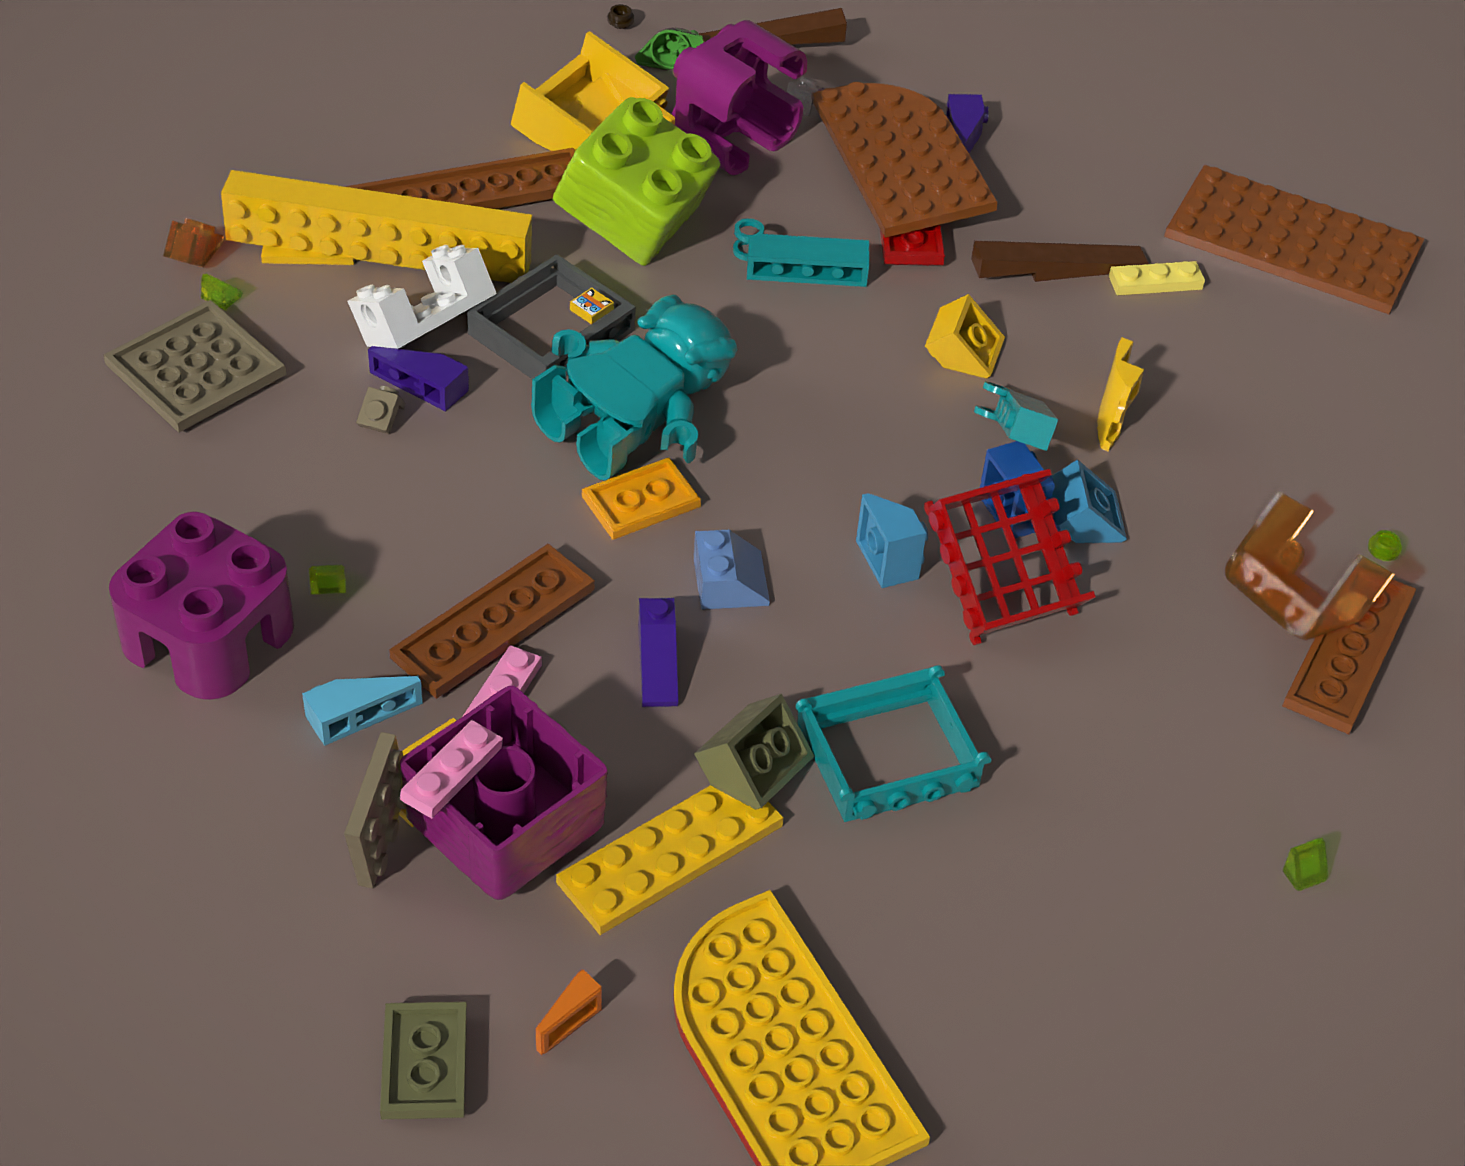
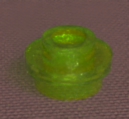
M1381 530L1369 539L1368 550L1371 555L1379 560L1393 561L1401 554V540L1394 532Z

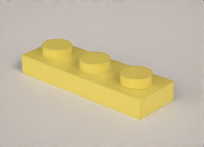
M1197 261L1111 267L1109 278L1117 296L1203 290L1205 282Z

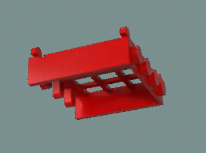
M1050 468L942 498L934 504L932 500L924 503L925 512L929 516L930 526L933 531L937 532L941 543V557L944 563L948 564L952 574L951 584L956 596L960 597L964 609L963 620L966 627L971 630L969 638L973 645L982 643L980 635L1056 612L1067 610L1070 616L1079 613L1077 606H1081L1096 598L1094 591L1080 595L1075 578L1082 574V566L1079 562L1069 564L1064 546L1071 541L1070 533L1066 529L1057 531L1052 514L1059 510V502L1055 497L1046 500L1041 483L1052 475ZM1020 490L1028 513L1007 518L1000 495ZM992 498L1000 521L979 527L971 503ZM963 506L971 529L955 533L947 510ZM1031 520L1039 543L1018 549L1010 525ZM1002 528L1010 551L989 557L982 534ZM973 536L982 560L966 564L958 540ZM1042 550L1050 573L1029 579L1021 556ZM1013 558L1021 582L1000 588L992 564ZM984 567L992 591L976 595L968 571ZM1053 581L1060 601L1039 607L1032 586ZM1024 589L1031 610L1010 616L1003 595ZM995 597L1002 618L986 623L979 602Z

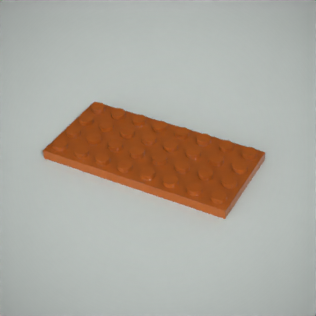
M1207 165L1202 167L1168 224L1164 237L1389 315L1425 239L1411 232H1404L1389 227L1384 223L1374 222L1359 217L1357 214L1348 213L1327 204L1318 203L1303 198L1300 195L1276 189L1271 185H1264L1249 180L1244 176H1237L1222 171L1217 167Z

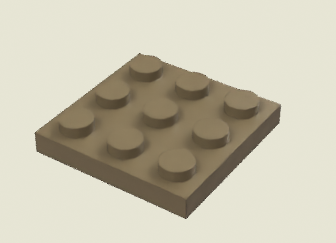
M380 732L344 833L358 885L372 889L374 888L377 876H383L388 862L386 850L389 842L394 843L397 838L400 825L397 819L400 810L406 809L405 802L400 800L402 789L400 760L403 757V752L398 748L396 735Z

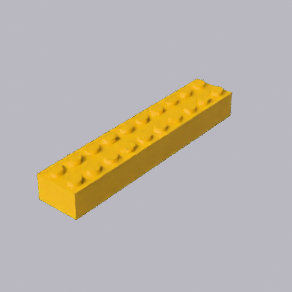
M236 170L230 171L221 191L225 237L228 241L283 247L298 251L321 252L326 255L352 256L355 260L425 270L422 261L432 256L431 251L443 245H448L449 248L464 245L465 248H479L491 280L512 283L520 276L528 273L531 264V214Z

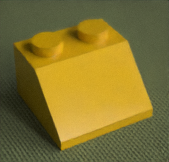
M967 294L940 307L925 347L943 368L988 378L991 377L1005 336L973 298Z

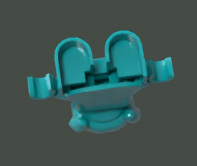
M668 295L654 302L646 315L638 319L639 327L649 329L644 340L638 335H631L621 342L614 339L589 341V345H586L584 336L575 330L567 329L557 332L552 340V353L557 356L568 354L567 367L553 365L532 379L531 409L534 420L540 430L552 441L560 443L579 430L583 416L592 413L600 418L597 423L591 424L577 434L576 446L579 458L585 468L595 477L604 481L622 470L626 465L627 456L636 450L638 445L645 443L652 431H655L664 422H666L667 426L663 429L660 450H668V447L674 443L684 446L683 458L685 462L691 463L696 456L698 431L692 424L694 404L688 395L699 392L701 389L705 390L712 383L722 379L730 365L731 359L735 357L738 350L737 343L732 339L726 325L711 311L697 304L684 303L677 295Z

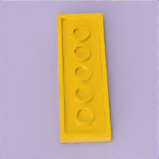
M710 785L556 874V883L598 934L602 935L783 827V817L769 802L762 808L755 810Z

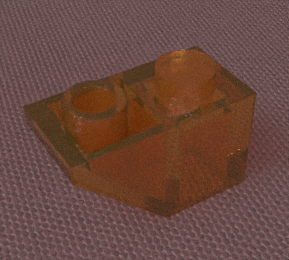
M185 218L183 224L172 220L163 256L204 268L223 244L225 236L215 233L216 227Z

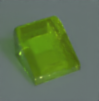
M1318 838L1290 849L1283 867V873L1297 891L1323 883L1328 879L1326 843L1323 838Z

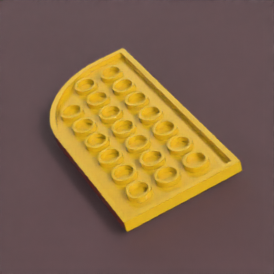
M771 890L721 911L696 932L684 949L675 974L673 1001L676 1024L686 1048L756 1166H886L929 1145V1134Z

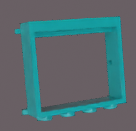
M941 665L807 699L804 698L796 703L798 712L797 724L814 754V760L844 822L859 818L864 820L874 814L890 810L898 811L908 805L923 801L932 802L942 796L957 792L966 793L971 791L972 788L980 786L984 764L991 763V757L988 752L978 754L938 678L945 676V671ZM928 702L960 765L853 792L849 788L821 729Z

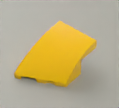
M1123 337L1117 346L1098 413V439L1101 449L1106 451L1110 450L1121 433L1126 410L1139 393L1144 369L1129 363L1133 341Z

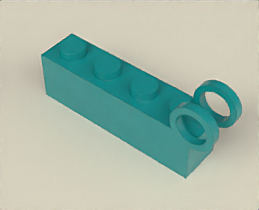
M749 218L742 219L735 224L734 234L738 240L733 244V253L737 258L747 261V280L867 287L869 240L764 234V225L758 220ZM745 226H752L757 228L759 232L754 235H747L742 233L740 229ZM742 245H748V253H743L738 248Z
M984 381L982 388L1000 395L995 410L976 405L974 412L998 421L1010 439L1047 451L1058 422V418L1043 401L1014 392L1001 385Z

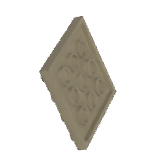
M211 300L103 355L105 364L178 432L189 428L286 375L285 365Z

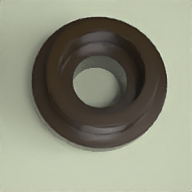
M614 5L607 15V21L617 29H625L634 23V14L627 5Z

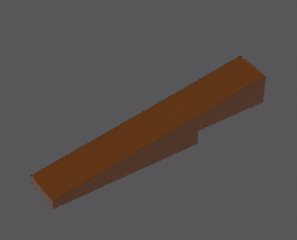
M842 8L755 23L790 45L845 42L847 22ZM721 30L699 33V35H702L704 42L718 35Z
M974 240L971 257L979 278L1031 273L1035 282L1109 275L1111 267L1149 264L1140 246Z

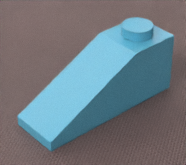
M418 676L335 679L302 693L305 717L324 746L423 704L421 680Z

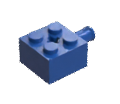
M1014 441L986 451L980 488L1044 469L1038 462L1035 453L1030 451L1025 443ZM1052 476L1041 483L1046 500L1051 499L1055 488ZM1020 490L1000 495L1007 518L1028 513ZM992 498L981 500L996 522L1000 521ZM1031 520L1010 525L1015 539L1035 533ZM1055 523L1057 531H1060L1061 528Z

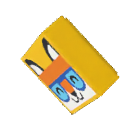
M590 288L570 301V310L588 323L593 324L614 310V302L594 288Z

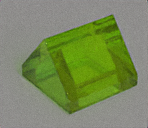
M203 273L201 278L202 299L206 301L211 300L219 308L226 310L241 298L243 294L241 290L207 273Z
M322 565L309 568L311 594L346 593V567L343 565Z

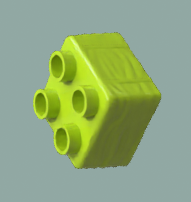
M629 97L576 149L553 194V201L635 262L646 266L699 207L720 167V160L711 152V147L704 138L696 134H686L665 119L660 107L656 103L646 98Z

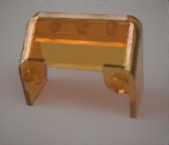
M1278 491L1229 558L1225 567L1227 580L1287 632L1301 640H1309L1357 623L1364 617L1395 574L1358 554L1325 599L1295 574L1303 562L1305 552L1302 544L1294 538L1314 511Z

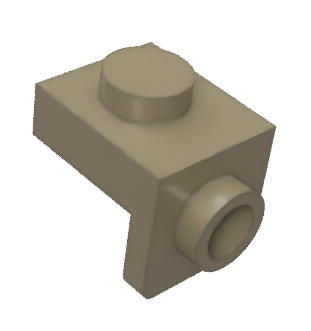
M380 386V389L368 387L356 423L360 427L390 434L398 408L404 409L406 403L398 395L399 392L387 386Z

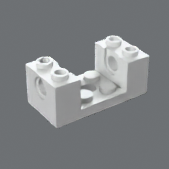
M443 245L431 251L432 256L424 259L422 263L434 292L421 298L422 303L416 306L410 304L404 288L391 289L390 285L375 288L374 285H368L357 290V296L347 302L366 346L398 349L497 294L479 248H465L464 245L449 248L448 245Z

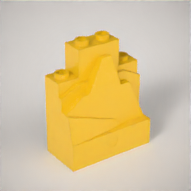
M589 31L586 33L581 54L536 89L525 82L520 85L510 125L536 144L550 151L574 148L576 151L591 133L629 97L646 98L653 101L660 107L663 117L674 125L675 117L664 110L668 104L666 97L669 87Z

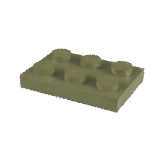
M466 1002L385 1003L380 1101L381 1120L464 1118Z

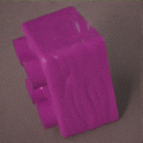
M513 685L501 689L469 713L411 750L400 760L403 788L471 720L503 738L502 748L432 819L405 803L406 817L412 825L429 839L460 871L468 876L474 884L478 885L487 895L496 900H503L511 896L557 860L594 835L604 824L605 801L607 798L608 770L606 765L585 746H582L559 723L542 711L519 688Z

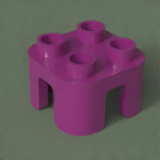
M743 20L735 25L728 24L721 29L718 35L696 48H686L676 59L673 69L674 76L677 78L676 105L672 112V115L675 117V126L686 134H696L704 138L710 145L711 152L719 158V168L731 175H738L749 168L750 156L747 152L724 139L726 136L733 132H740L767 150L778 151L793 138L803 117L802 102L771 83L767 73L769 64L792 79L801 77L807 72V57L805 53L750 20Z
M187 512L176 517L120 567L112 576L109 584L118 634L125 657L133 664L144 668L156 656L152 638L160 641L170 652L175 683L178 688L199 699L211 700L226 697L237 691L248 680L250 668L245 639L248 632L259 621L263 641L276 649L281 648L289 640L294 630L287 566L282 555L258 540L201 512Z

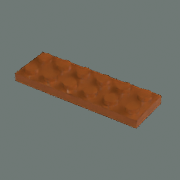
M546 544L389 649L390 659L408 675L418 676L421 680V686L437 699L504 653L510 645L514 646L594 591L595 580L550 544Z
M1352 563L1285 697L1282 707L1350 734L1414 597L1416 588Z

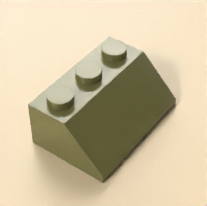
M782 693L748 704L694 753L711 786L755 810L762 808L814 757Z

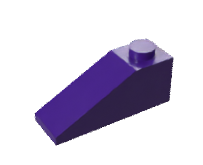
M948 94L946 116L966 150L970 153L982 134L983 123L988 122V106H984L982 95Z
M371 346L368 349L371 374L445 412L469 391L468 367L443 354Z
M639 598L638 631L642 707L678 706L674 598Z

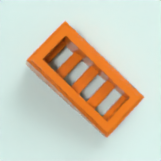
M582 969L577 973L536 1027V1050L541 1055L547 1053L602 1010V986L585 970Z

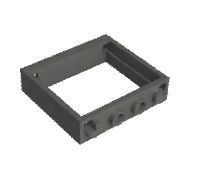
M556 254L506 287L496 291L497 294L469 309L467 311L468 335L529 378L534 379L553 365L567 367L568 354L557 356L550 351L541 357L498 327V323L556 286L574 298L588 289L594 288L614 302V310L579 332L584 336L586 345H589V341L614 339L620 341L635 331L636 307Z

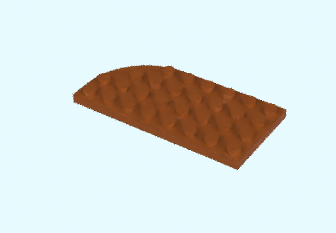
M852 82L849 85L826 88L812 93V102L885 238L997 211V200L942 109L927 97L899 86Z

